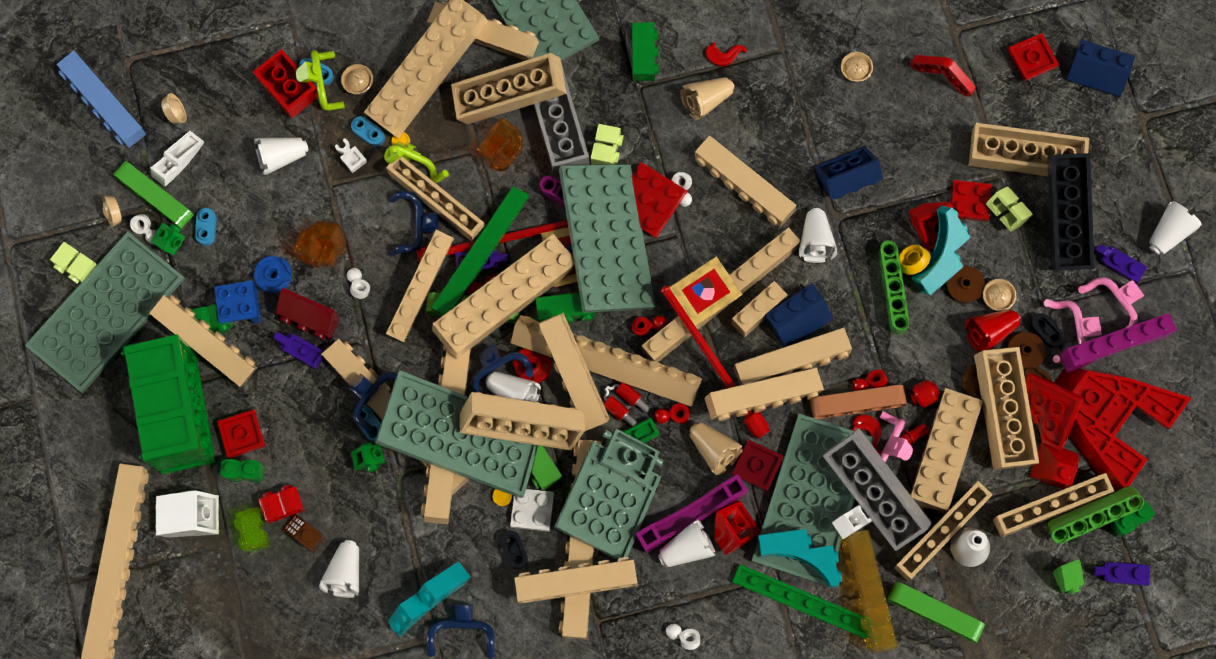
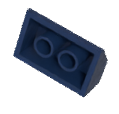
M1081 39L1076 48L1066 81L1120 98L1130 75L1135 56Z
M866 146L814 166L819 181L831 200L839 199L845 194L857 192L865 186L874 185L878 181L883 180L879 160Z
M813 283L771 310L764 318L765 323L783 347L799 343L833 320L824 298Z

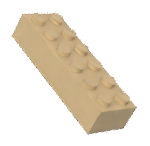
M552 53L451 84L456 118L465 124L474 123L567 94L561 58Z
M975 123L971 136L968 166L1048 176L1047 156L1088 153L1089 138Z
M1020 348L985 350L975 354L974 358L981 399L983 400L982 405L993 470L1038 464L1039 459Z
M947 388L943 391L910 491V495L917 505L942 514L948 512L983 400Z
M471 392L460 411V433L572 450L585 431L584 410L523 401L516 398H505L499 395L493 396L480 392Z

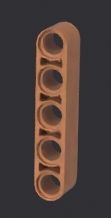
M903 385L832 394L810 399L812 416L815 419L886 410L907 405Z

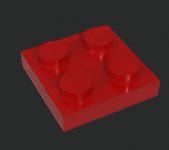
M1043 33L1008 48V52L1024 82L1059 66Z
M960 180L953 181L951 203L958 212L959 219L988 222L990 208L986 203L991 199L992 184Z
M254 409L217 421L227 458L230 459L266 447Z

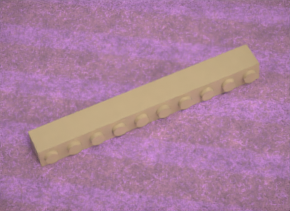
M788 227L729 276L743 294L798 250L801 241ZM728 305L698 324L696 328L699 330ZM678 316L642 345V352L649 360L659 362L689 338L691 334Z
M521 315L515 324L511 343L553 358L546 349L548 344L545 338H542L538 328L541 322ZM572 333L589 371L682 404L693 406L702 378L679 371L674 367L662 365L657 361H651L639 355L625 352L620 348L605 345L603 342H596L585 336Z
M338 339L322 353L324 359L350 386L359 374L364 375L372 383L378 377L372 368L368 370L364 366L366 362L360 355L355 356L351 352L353 348L346 341L342 343ZM385 382L367 403L381 420L383 419L390 397L389 392L391 391ZM421 461L426 468L431 466V464ZM455 474L452 495L470 479Z
M444 345L443 350H446V357L442 356L441 368H444L443 375H439L438 385L465 395L471 349L455 359ZM432 464L427 466L426 477L429 478V483L424 485L423 496L427 498L426 504L422 503L421 515H424V522L448 525L455 473Z
M578 440V445L574 446L573 456L577 457V462L572 466V476H575V479L593 440ZM570 536V542L566 541L565 553L569 554V559L565 561L564 567L570 566V569L578 568L579 564L590 563V566H593L594 548ZM591 593L565 597V601H561V613H564V620L559 623V633H562L563 638L587 640Z
M119 464L81 659H113L115 655L113 645L114 640H117L119 634L117 625L123 613L121 604L122 600H125L126 597L125 583L130 577V569L128 568L130 561L134 557L132 547L133 542L137 540L138 531L136 527L137 522L139 523L141 520L140 506L145 500V492L143 491L149 479L147 469L142 466Z

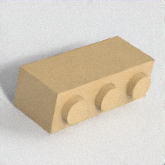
M774 281L732 318L731 325L745 338L764 321L767 313L786 301L788 294Z

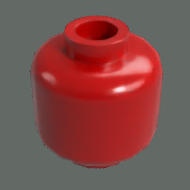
M928 379L914 385L912 388L913 393L910 394L914 404H919L922 408L938 402L941 395L935 381L931 382Z

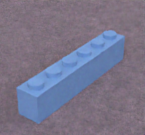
M75 51L57 63V66L60 68L58 73L65 81L69 79L72 82L70 87L76 93L80 92L83 95L81 99L87 106L90 104L93 106L92 112L98 119L102 117L105 120L103 124L110 132L114 130L117 134L114 137L121 145L125 143L130 148L146 135L142 127Z

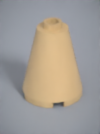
M726 77L685 84L682 86L684 88L681 89V99L685 109L689 107L691 111L689 115L693 119L699 120L733 94L734 84Z
M703 422L695 423L690 428L689 436L715 475H720L727 471L725 467L728 464L732 466L742 453L740 447L742 446L738 442Z

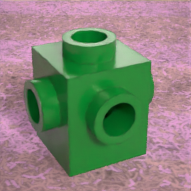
M162 223L151 242L174 256L186 236L180 233L181 229L171 223L169 226Z
M365 443L351 452L355 471L367 470V472H373L385 463L381 445Z

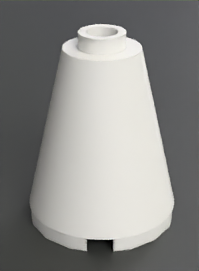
M302 138L254 139V144H258V149L255 150L260 168L265 169L263 175L269 174L306 156L305 152L308 151L306 140L302 141Z
M1175 201L1170 202L1149 241L1151 245L1149 249L1157 255L1160 253L1165 254L1199 229L1202 225L1200 220L1194 214L1191 216L1187 212L1188 209Z
M813 208L806 215L799 247L800 258L803 256L804 261L822 263L825 262L826 258L830 257V259H833L837 255V247L826 213L819 208Z
M497 371L490 373L485 381L487 389L495 396L499 395L505 398H516L529 402H537L540 396L537 394V390H541V386L535 381Z
M698 519L660 549L658 557L662 565L666 564L668 567L715 556L713 544L708 534L704 530L701 531L704 527Z
M967 527L960 529L954 534L951 539L950 550L956 562L963 566L974 567L982 564L987 559L990 552V543L982 531Z
M345 540V542L340 543L320 581L319 587L322 591L327 593L328 590L334 591V596L353 598L354 595L358 596L359 547L355 542Z

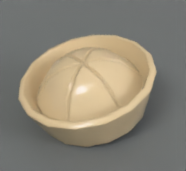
M851 52L843 58L841 70L849 81L862 82L871 75L873 63L868 55L862 52Z
M361 64L347 67L341 76L343 88L355 95L366 93L373 82V75L370 69Z
M169 93L161 102L165 116L173 124L186 122L187 115L183 104L176 95Z
M102 196L103 214L108 220L109 225L114 227L122 220L118 203L114 196Z
M994 279L985 285L983 299L991 309L1004 311L1014 305L1016 290L1009 281Z

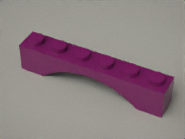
M1167 313L1072 346L1063 351L1059 356L1068 373L1118 352L1168 338L1177 329L1170 314Z
M737 474L683 509L637 532L636 538L646 554L677 536L695 520L698 519L701 522L717 511L746 496L748 490Z

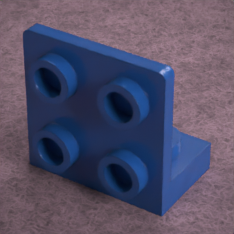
M252 280L215 287L220 324L251 319L254 324L262 323L257 286Z

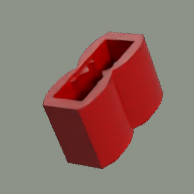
M284 486L280 492H267L262 495V498L258 499L267 524L305 511L296 486Z

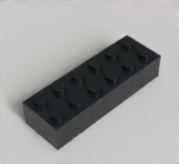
M1090 153L1047 156L1052 271L1095 269Z

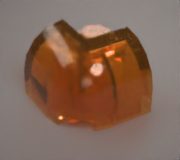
M501 117L491 128L488 137L481 143L476 152L491 163L489 167L500 172L506 171L519 157L524 147L521 131Z
M315 221V224L309 226L306 230L302 229L292 252L298 259L310 266L320 269L321 266L333 268L339 254H344L346 246L345 233L337 223Z

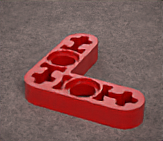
M915 55L910 62V66L918 72L943 74L953 87L966 97H971L976 89L975 85L961 68L948 57Z

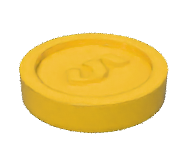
M403 132L398 139L393 135L391 142L392 145H397L398 142L407 145L406 142L410 143V138Z
M495 489L493 500L498 506H506L511 502L512 495Z

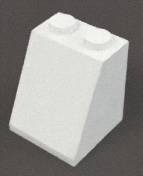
M195 490L156 496V535L184 537L219 534V496Z

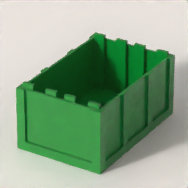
M178 334L124 346V352H121L123 357H126L142 455H139V458L152 468L155 467V470L157 472L160 471L162 475L216 463L198 360L194 350Z

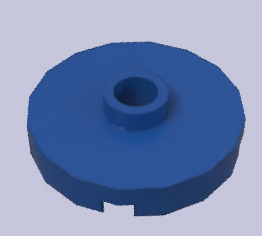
M268 256L259 261L255 267V282L261 290L267 293L281 292L282 287L286 289L292 280V269L284 258ZM277 273V276L271 278V274Z

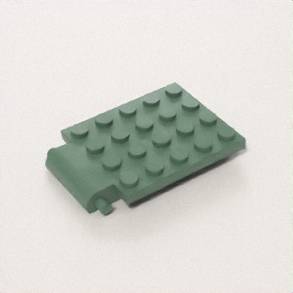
M614 428L611 432L608 430L604 431L602 437L607 439L605 446L595 441L591 442L554 528L617 560L629 555L636 538V533L640 529L662 477L652 472L655 464L661 466L664 460L658 457L659 450Z

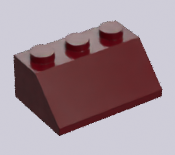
M282 287L276 309V314L280 318L279 321L290 325V323L295 324L297 329L305 333L307 330L313 332V336L318 339L324 340L326 338L330 340L340 321L336 312L331 308Z

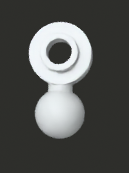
M678 172L672 178L673 182L686 190L691 187L692 179L685 172ZM682 178L685 179V184H684V185L681 184V179H682ZM688 192L679 204L682 207H687L692 202V197Z
M138 214L130 221L131 229L137 234L144 233L146 241L149 244L155 245L151 240L157 231L150 229V219L144 214ZM140 220L144 222V226L140 224Z
M351 268L347 272V279L352 282L350 293L359 299L366 298L370 291V285L361 279L362 273L359 269Z
M670 624L666 628L668 638L673 640L679 638L683 648L693 650L700 645V634L694 629L682 631L678 624Z

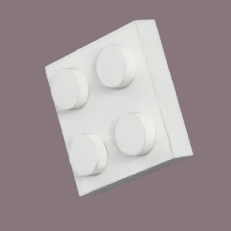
M526 489L524 497L514 496L510 527L550 532L554 492Z

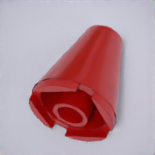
M1010 309L971 317L965 321V330L968 329L969 334L966 336L977 352L992 350L1019 327L1020 316L1016 311Z

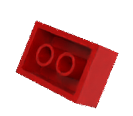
M281 49L254 70L253 73L257 81L292 119L319 96L317 87L312 82H299L297 80L296 71L299 67Z

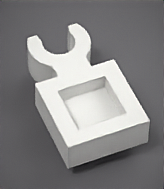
M343 139L345 147L339 148L336 144L335 148L338 153L344 154L340 158L353 173L367 163V160L355 146L350 149L349 142Z

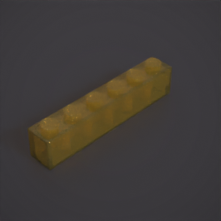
M869 530L853 533L841 543L843 552L847 553L849 560H846L848 572H852L853 575L851 580L852 589L857 591L858 595L856 606L858 611L861 610L863 618H860L863 630H866L868 638H865L867 650H871L872 655L896 650L898 646Z

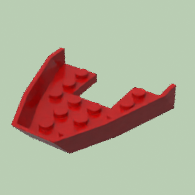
M1064 367L1053 382L1084 397L1069 437L1098 476L1104 473L1107 474L1115 491L1129 487L1148 460L1115 436L1135 407L1169 430L1191 400V397L1132 378L1088 368H1079L1067 373Z

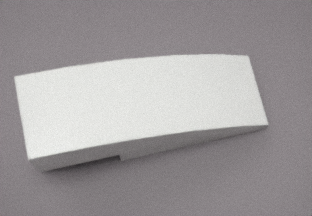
M191 131L186 133L164 152V157L151 167V177L164 187L167 186L192 160L204 144V141Z
M858 505L833 521L832 524L842 539H845L872 522V520L861 505Z

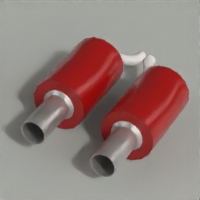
M623 382L620 385L607 386L604 396L606 401L604 403L605 409L619 421L624 419L632 427L635 426L637 421L628 414L630 410L613 396H610L608 399L607 396L609 395V390L618 387L615 392L632 407L637 405L646 413L650 407L640 400L642 395Z

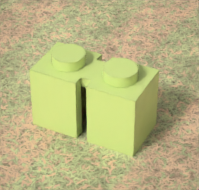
M598 124L595 137L596 143H594L591 154V165H614V163H618L620 152H617L618 146H622L624 135H621V128Z
M1007 186L996 192L986 205L996 216L1007 210L1010 211L1002 216L1000 221L1011 232L1022 226L1033 214L1023 202H1017L1019 198Z
M65 242L62 243L50 259L55 264L53 268L62 274L64 271L70 274L68 278L77 284L79 281L82 283L97 266L95 262L82 253L79 254L76 249Z

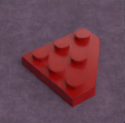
M641 162L631 176L640 228L654 238H657L688 191Z
M1029 373L1025 383L1033 421L1038 426L1042 442L1061 451L1065 446L1084 397L1033 373Z

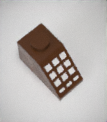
M296 514L283 528V530L312 553L317 550L326 538Z

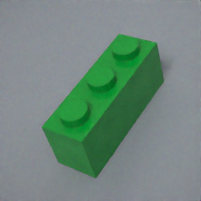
M654 22L632 23L633 81H655V75L659 74V63H655V57H658V46H655V40H658V29H654Z
M579 293L536 298L539 322L564 313L568 324L573 323L574 320L588 322L592 318H596L595 312H582Z

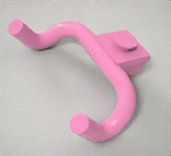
M1098 277L1078 288L1079 293L1083 294L1098 285H1106L1128 313L1130 322L1127 327L1137 324V313L1131 304L1142 298L1144 294L1133 280L1119 288L1111 279Z
M1048 299L1044 301L1045 307L1052 309L1069 308L1073 311L1079 344L1086 342L1088 337L1102 336L1099 317L1082 318L1081 310L1075 302L1070 300L1056 302ZM1055 355L1053 361L1063 365L1060 356Z
M883 411L880 418L895 425L880 455L885 462L889 456L908 460L912 455V446L906 439L899 437L905 421Z

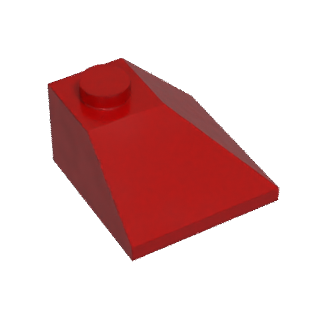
M951 202L924 203L908 211L913 228L927 251L935 247L938 237L939 221L937 209L941 206L953 208Z
M1041 441L1037 452L1039 463L1033 465L1029 478L1063 490L1071 487L1078 469L1079 454L1064 448L1059 451Z
M741 501L716 512L714 539L725 556L749 543L761 533Z

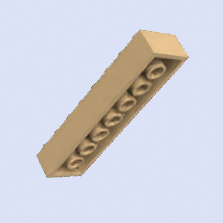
M450 0L364 113L398 139L488 23L485 16L464 0Z
M552 234L434 322L432 331L454 358H459L536 300V298L575 270L574 258L556 236Z

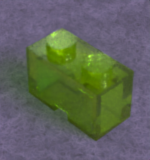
M259 507L235 513L234 525L236 530L240 532L241 538H238L240 549H243L246 553H252L270 548L268 534L264 532V529L262 530V526L265 525L262 510Z

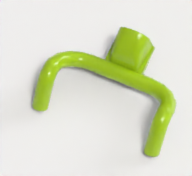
M316 50L311 51L312 63L305 61L297 69V80L299 82H316L320 106L323 110L344 109V101L327 103L320 60L335 58L334 51L318 53Z
M398 142L397 145L389 146L385 151L384 158L387 163H393L401 157L407 161L413 159L422 163L428 168L430 179L434 183H438L449 176L447 170L437 174V170L431 160L422 156L414 149L416 146L406 142L407 145Z

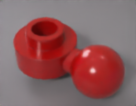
M660 315L654 317L652 321L645 317H638L632 323V330L635 335L645 337L650 334L653 328L658 331L662 330L667 326V320ZM643 323L644 327L639 329L638 325Z
M876 369L867 375L866 380L863 378L855 379L852 383V388L854 391L867 390L869 386L872 389L880 388L887 384L888 379L883 370Z
M682 403L675 404L670 411L661 408L654 413V419L659 424H664L669 419H672L677 424H683L690 417L688 407ZM678 412L684 413L682 417H677Z

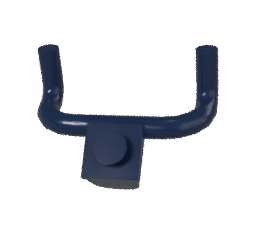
M398 191L389 197V201L394 203L399 199L407 198L414 203L415 242L411 245H398L390 249L388 253L391 257L398 253L418 250L422 244L423 234L435 233L436 230L439 231V214H423L422 202L419 197L409 191Z
M493 344L478 353L484 368L480 369L473 376L471 387L474 393H482L479 387L480 379L508 361H520L526 369L527 377L533 376V366L530 360L519 352H511L500 357Z
M395 372L382 374L374 383L369 381L364 375L359 374L348 388L360 399L354 408V419L359 426L365 429L370 438H375L377 433L372 425L362 418L361 412L385 381L396 379L397 373Z
M453 604L452 620L436 622L427 632L426 643L429 657L435 656V634L443 628L481 629L487 634V657L489 659L495 657L494 630L485 622L473 621V604Z

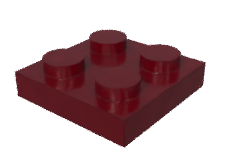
M748 439L732 476L738 474L742 481L767 492L784 456Z

